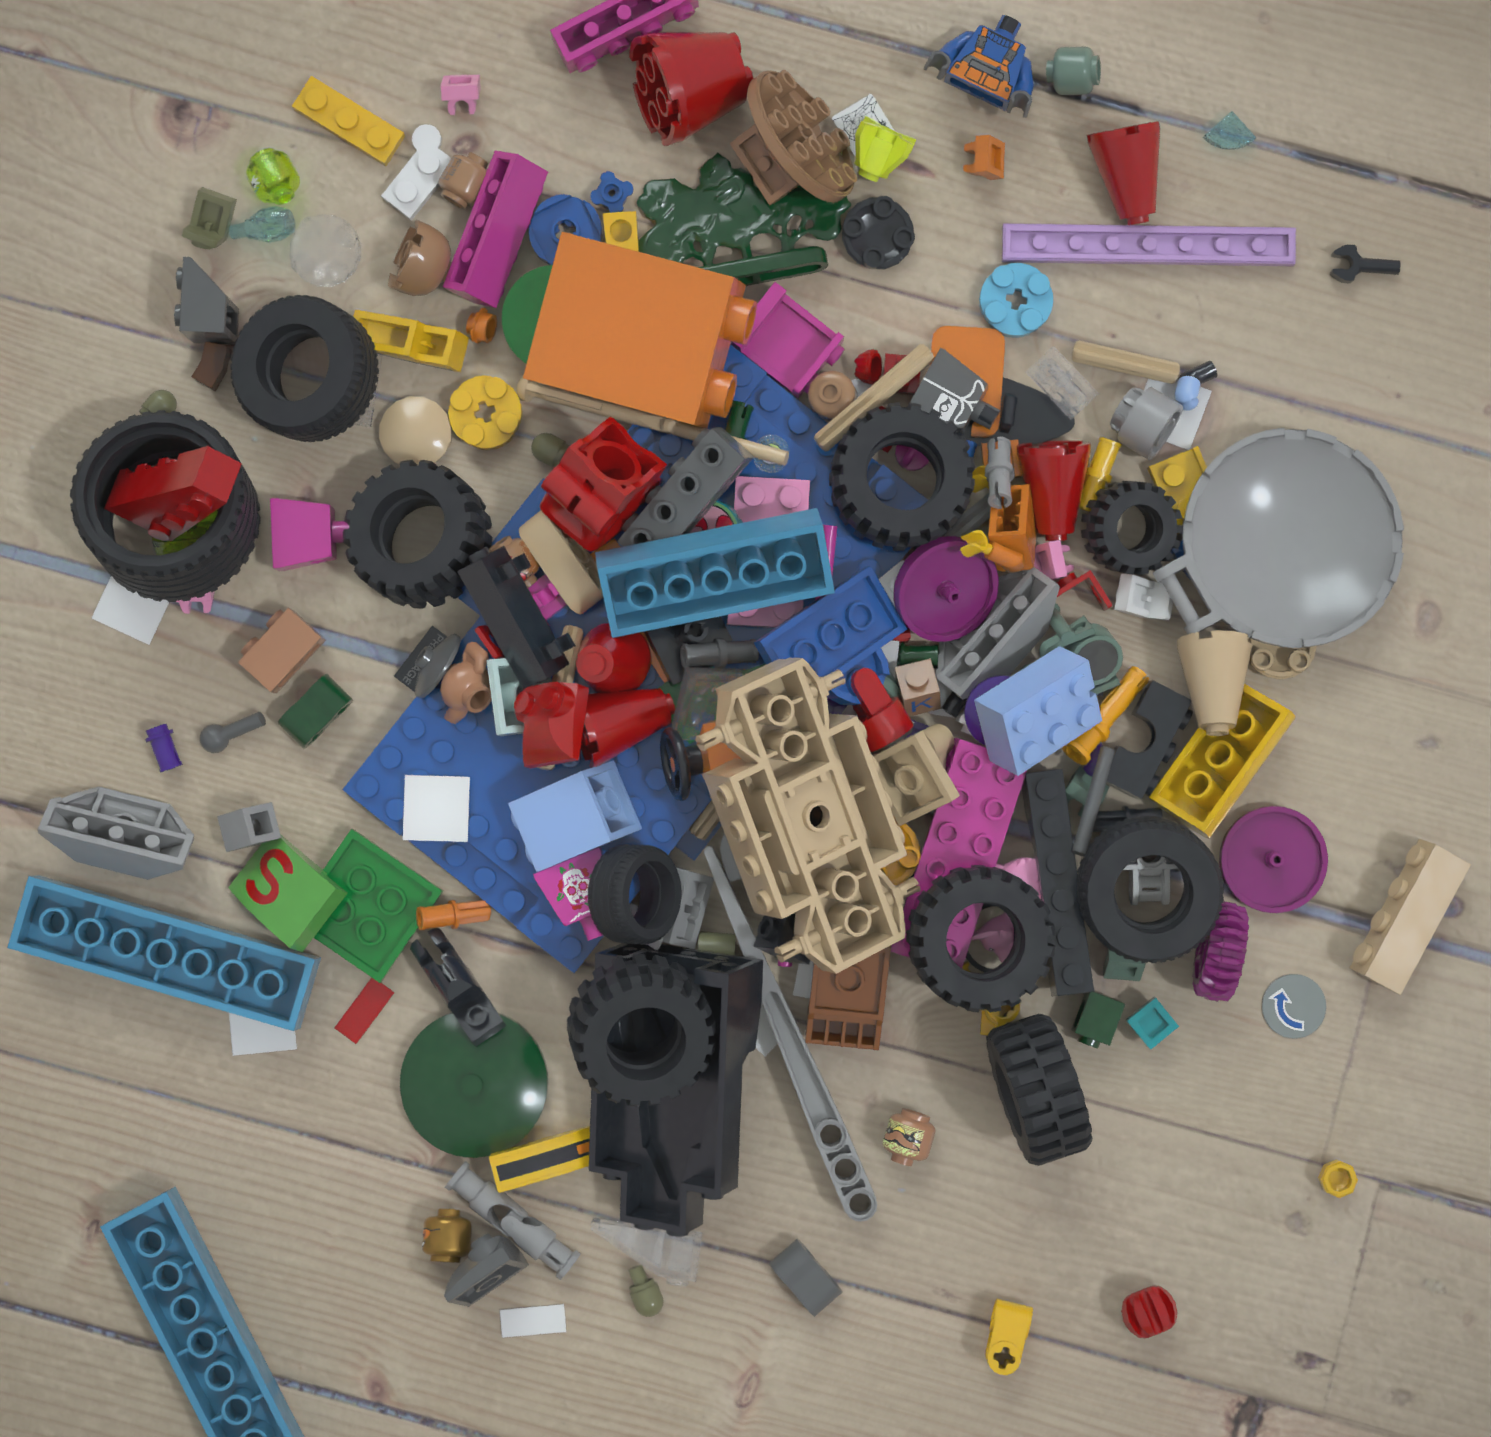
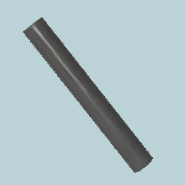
M1109 747L1100 748L1071 851L1079 856H1085L1087 853L1115 750Z

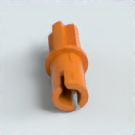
M449 900L444 905L417 907L416 922L419 930L446 926L457 929L462 924L488 921L491 916V907L484 900L456 903L455 900Z

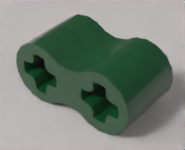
M325 674L283 714L278 724L305 749L350 706L353 699L328 674Z

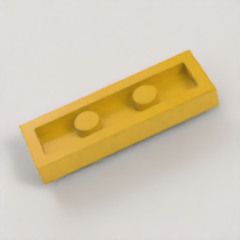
M310 76L292 105V108L384 166L388 165L405 138L404 132L313 76Z

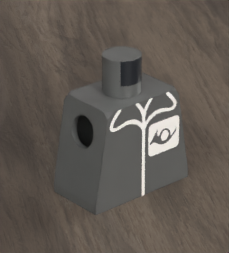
M942 348L939 349L910 403L921 404L922 411L930 413L933 408L942 413L939 419L946 424L951 420L958 427L956 433L959 434L965 432L971 420L990 430L1000 412L999 409L982 401L988 390V384Z

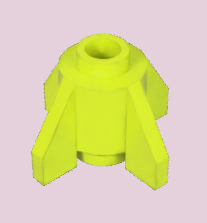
M865 116L855 133L856 159L854 164L860 168L858 174L874 182H878L880 177L887 179L889 174L908 158L916 139L898 133Z

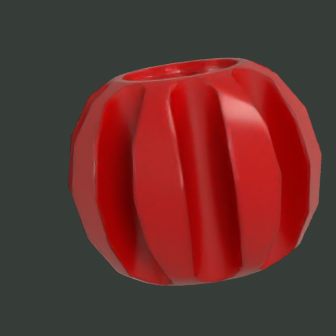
M1156 1285L1128 1295L1123 1301L1121 1310L1123 1322L1128 1330L1138 1338L1143 1339L1171 1329L1176 1323L1178 1314L1176 1302L1171 1294L1161 1286Z

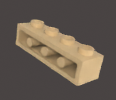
M1419 839L1417 844L1407 853L1406 864L1399 877L1391 883L1388 897L1383 907L1373 916L1370 925L1371 929L1364 942L1356 948L1350 969L1380 986L1401 995L1471 864L1434 843Z

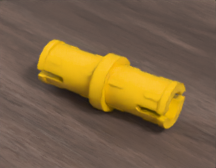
M1099 437L1096 451L1090 466L1087 468L1080 509L1090 512L1091 509L1086 507L1088 501L1097 500L1098 497L1095 493L1100 489H1104L1106 483H1111L1113 477L1110 473L1122 444Z

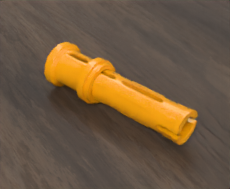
M1135 666L1129 668L1120 681L1121 685L1114 687L1099 706L1102 722L1062 747V750L1069 758L1081 765H1086L1091 760L1090 754L1097 745L1109 738V729L1113 723L1121 716L1145 685L1149 683V677H1145L1147 674Z

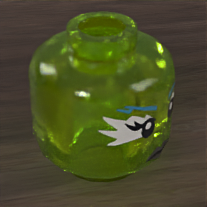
M266 148L255 153L250 158V163L246 169V176L257 198L264 203H275L276 205H283L291 201L300 185V176L288 154L273 148Z

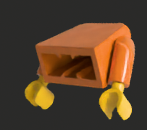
M979 466L972 473V478L975 479L974 493H978L984 488L989 489V482L985 477L986 466ZM1030 484L1011 485V505L1005 508L1004 497H1001L1002 509L991 507L988 532L989 543L986 535L981 530H975L961 536V539L968 543V545L960 548L961 553L965 557H972L982 552L986 559L995 563L997 570L1010 573L1030 570L1034 567L1036 525Z

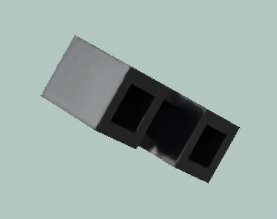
M1154 680L1149 681L1132 715L1143 720L1148 725L1151 732L1150 743L1146 749L1139 753L1128 751L1121 746H1115V753L1106 784L1135 799H1142L1144 794L1150 796L1160 778L1155 773L1161 761L1167 763L1175 750L1176 743L1172 742L1178 728L1183 731L1191 719L1193 711L1188 709L1191 699Z

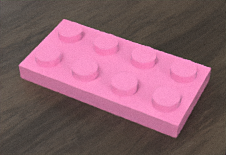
M738 476L735 483L734 509L743 523L808 510L810 480ZM803 600L729 614L727 625L776 628L803 609Z

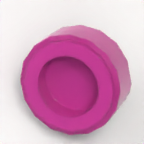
M897 445L895 448V457L898 464L907 471L921 470L929 462L922 453L911 447Z

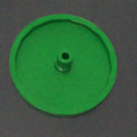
M553 265L538 267L524 274L511 287L504 301L502 309L504 336L514 354L526 364Z

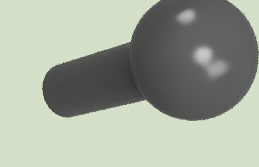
M257 712L224 727L218 724L208 725L201 731L200 744L207 752H222L228 746L229 740L266 725L265 717L261 712Z

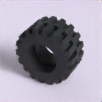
M1122 481V483L1114 482L1108 484V489H1100L1095 493L1098 497L1097 500L1088 501L1086 507L1091 509L1089 515L1082 514L1081 522H1086L1087 528L1081 530V537L1089 540V543L1084 545L1087 552L1095 554L1092 559L1097 564L1105 565L1104 568L1115 572L1144 575L1149 574V570L1156 571L1163 567L1161 561L1169 562L1174 557L1170 552L1171 549H1178L1181 541L1176 540L1177 533H1183V525H1177V519L1182 518L1180 510L1172 508L1176 501L1172 496H1164L1166 491L1161 487L1152 486L1151 483ZM1132 506H1136L1145 518L1146 530L1140 543L1128 550L1119 540L1117 526L1124 511Z

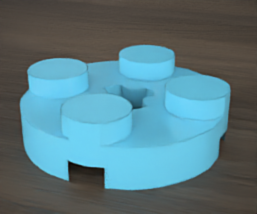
M1010 263L999 266L985 280L979 296L981 313L990 324L989 326L1001 332L1003 336L1011 338L1027 336L1040 328L1047 321L1052 311L1053 292L1050 287V281L1045 274L1028 264ZM1015 291L1021 292V297L1026 299V305L1020 304L1018 310L1012 309L1011 302L1006 301V295H1013Z

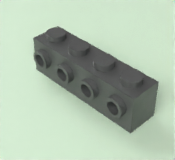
M722 427L712 428L710 431L707 428L704 429L692 442L691 445L695 449L686 459L681 457L670 468L668 474L671 478L663 487L660 485L656 486L645 499V502L648 504L640 515L634 513L623 524L621 529L625 533L618 542L624 547L689 534L754 456Z

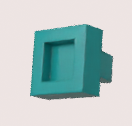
M1156 997L1151 998L1126 1019V1022L1150 1050L1179 1027Z

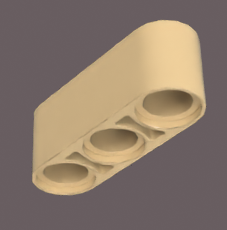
M541 510L519 527L521 539L525 542L535 560L570 609L577 614H583L603 598L597 564L590 553L565 534Z

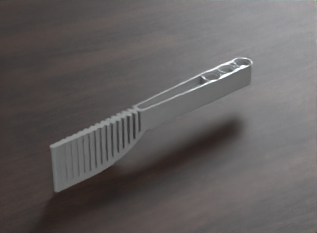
M707 846L704 848V854L744 957L763 960L762 1003L817 1147L845 1212L855 1221H866L873 1217L877 1209L874 1191L842 1117L805 1043V1039L786 999L775 980V976L771 972L762 950L753 947L756 936L753 934L748 919L740 907L739 900L736 899V894L727 880V875L718 861V856L713 846ZM826 1125H836L841 1130V1136L835 1143H826L821 1139L820 1132ZM842 1159L853 1161L856 1165L854 1173L849 1177L837 1175L835 1165L838 1161ZM863 1193L870 1198V1205L864 1211L853 1210L849 1205L850 1199L855 1194Z

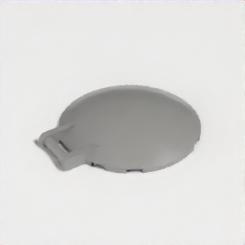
M1278 428L1259 432L1236 442L1217 456L1198 479L1186 506L1183 521L1184 555L1153 572L1157 582L1163 583L1187 625L1184 627L1186 633L1201 632L1222 620L1237 632L1245 633L1249 638L1261 643L1278 647L1306 648L1336 641L1352 633L1371 619L1383 606L1394 583H1396L1404 555L1402 553V531L1404 530L1401 511L1389 483L1373 462L1359 450H1353L1348 445L1336 440L1337 437L1311 429ZM1183 569L1188 573L1210 612L1202 618H1199L1175 576L1176 573Z

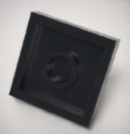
M721 616L644 631L671 687L714 666H689L684 668L680 659V648L683 643H712L716 638H723L725 642L733 641Z

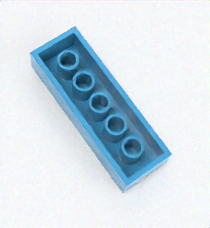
M817 508L595 552L597 570L612 638L835 593L823 523Z

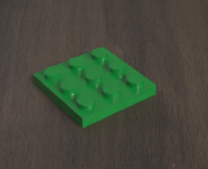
M351 829L323 869L330 879L347 892V895L314 938L381 983L418 930L416 922L417 907L434 906L444 890L356 830Z

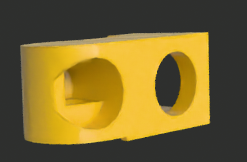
M636 211L603 213L606 243L639 252Z

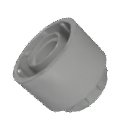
M1137 387L1132 388L1116 408L1110 422L1111 429L1118 433V442L1146 459L1151 460L1160 451L1174 430L1182 414L1183 406L1153 387H1149L1145 391Z

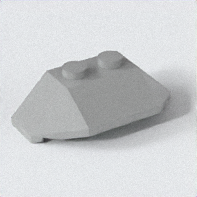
M1035 567L1030 570L1009 573L998 577L997 598L986 619L975 630L961 638L939 642L936 679L960 698H968L974 687L987 678L999 675L1009 676L1048 631L1060 586Z
M103 787L76 792L64 798L50 799L38 827V834L76 862L147 880L182 870L194 841V834L187 828L171 804Z

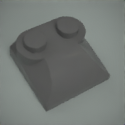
M485 1234L471 1244L473 1250L468 1254V1258L452 1274L447 1283L444 1297L448 1303L470 1307L529 1266V1263L509 1238L502 1236L491 1237L490 1234Z

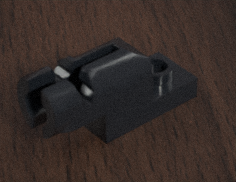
M434 928L428 931V934L443 955L440 957L444 961L443 964H436L428 950L423 948L418 939L411 944L410 950L447 1007L457 1018L471 1042L477 1047L507 1025L440 928Z

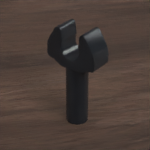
M1344 245L1332 252L1331 257L1347 259L1350 263V268L1346 270L1342 268L1333 269L1330 272V276L1341 283L1350 284L1360 272L1399 275L1401 263L1400 260L1362 258L1357 252L1356 245Z

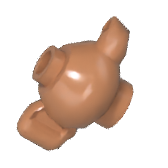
M472 641L466 645L463 653V662L452 664L441 682V696L449 707L444 719L453 724L460 722L468 711L477 713L484 710L492 700L489 675L486 669L488 653L477 642Z

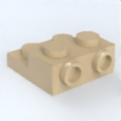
M923 730L906 739H902L881 752L873 754L879 764V778L883 789L891 798V811L899 826L950 803L960 796Z

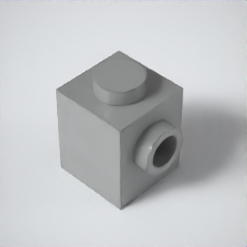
M272 802L242 808L217 816L226 852L260 845L281 838Z

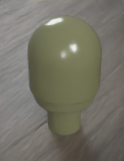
M157 390L141 405L142 408L139 412L142 414V412L150 411L154 413L157 410H165L166 413L176 411L177 401L171 392Z
M541 433L533 439L531 450L536 459L551 467H556L570 445L551 433Z
M642 1264L630 1268L628 1271L634 1284L629 1289L635 1309L645 1317L657 1315L664 1303L658 1283L654 1281V1278H647Z

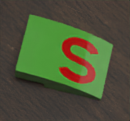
M282 835L279 839L261 844L228 887L235 897L289 948L300 952L304 951L347 895V892L330 879L323 869Z

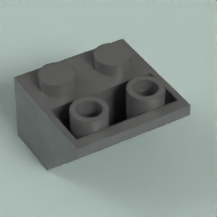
M183 257V267H178L176 272L177 289L181 290V304L175 305V326H179V331L193 343L205 344V342L235 345V341L238 338L239 308L191 257Z

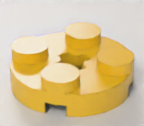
M482 375L466 380L451 394L448 416L450 425L459 439L477 449L493 450L506 445L512 440L521 424L523 411L520 399L510 385L499 377ZM486 403L488 407H495L496 412L491 414L490 422L485 423L483 418L476 419L475 413L480 410L479 405Z

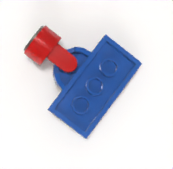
M867 566L834 587V594L821 596L755 641L754 645L766 665L777 659L803 658L819 677H824L839 669L844 675L840 678H845V684L828 691L829 695L827 697L840 705L853 706L858 719L863 723L867 731L866 742L870 753L875 754L904 739L912 732L914 723L897 696L890 698L883 686L886 676L890 675L888 660L881 647L906 631L907 627L872 567Z

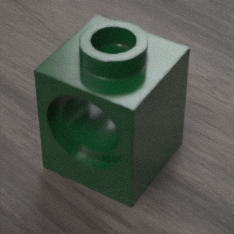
M1094 991L1085 992L1071 1029L1073 1032L1080 1034L1077 1041L1097 1049L1100 1043L1110 1046L1126 1004Z

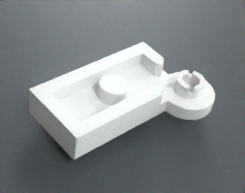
M427 124L415 129L412 135V142L417 151L381 195L387 203L411 221L439 187V178L451 160L447 154L439 149L442 141L440 132L436 127Z

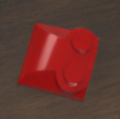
M554 681L529 686L517 695L514 709L517 720L524 723V767L536 768L579 760L589 693L588 687L578 683Z

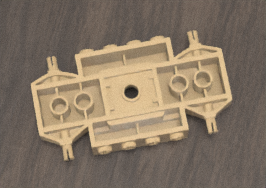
M803 658L777 659L715 688L718 696L716 726L714 729L696 736V742L700 743L697 745L701 751H705L718 743H724L741 758L726 762L704 773L703 777L754 913L783 919L796 912L793 939L779 947H775L778 960L785 962V960L801 953L821 970L837 974L905 938L904 899L916 892H920V886H916L919 882L914 877L895 886L886 874L880 870L907 855L903 844L905 837L903 831L895 822L891 811V798L883 789L879 778V764L875 757L871 755L866 742L867 731L865 726L855 715L829 714L828 691L845 684V678H840L844 676L843 673L837 669L824 677H819ZM819 806L823 817L821 823L814 827L810 822V812L814 807Z

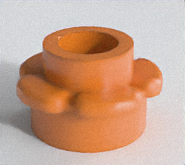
M481 308L479 312L471 313L466 324V332L470 334L471 340L477 344L481 341L485 343L491 342L497 329V317L495 314L488 313L486 308Z

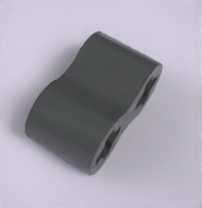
M799 1239L792 1242L769 1262L779 1278L814 1317L843 1293L835 1280Z

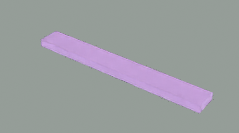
M1003 224L1002 262L1294 266L1296 259V228Z

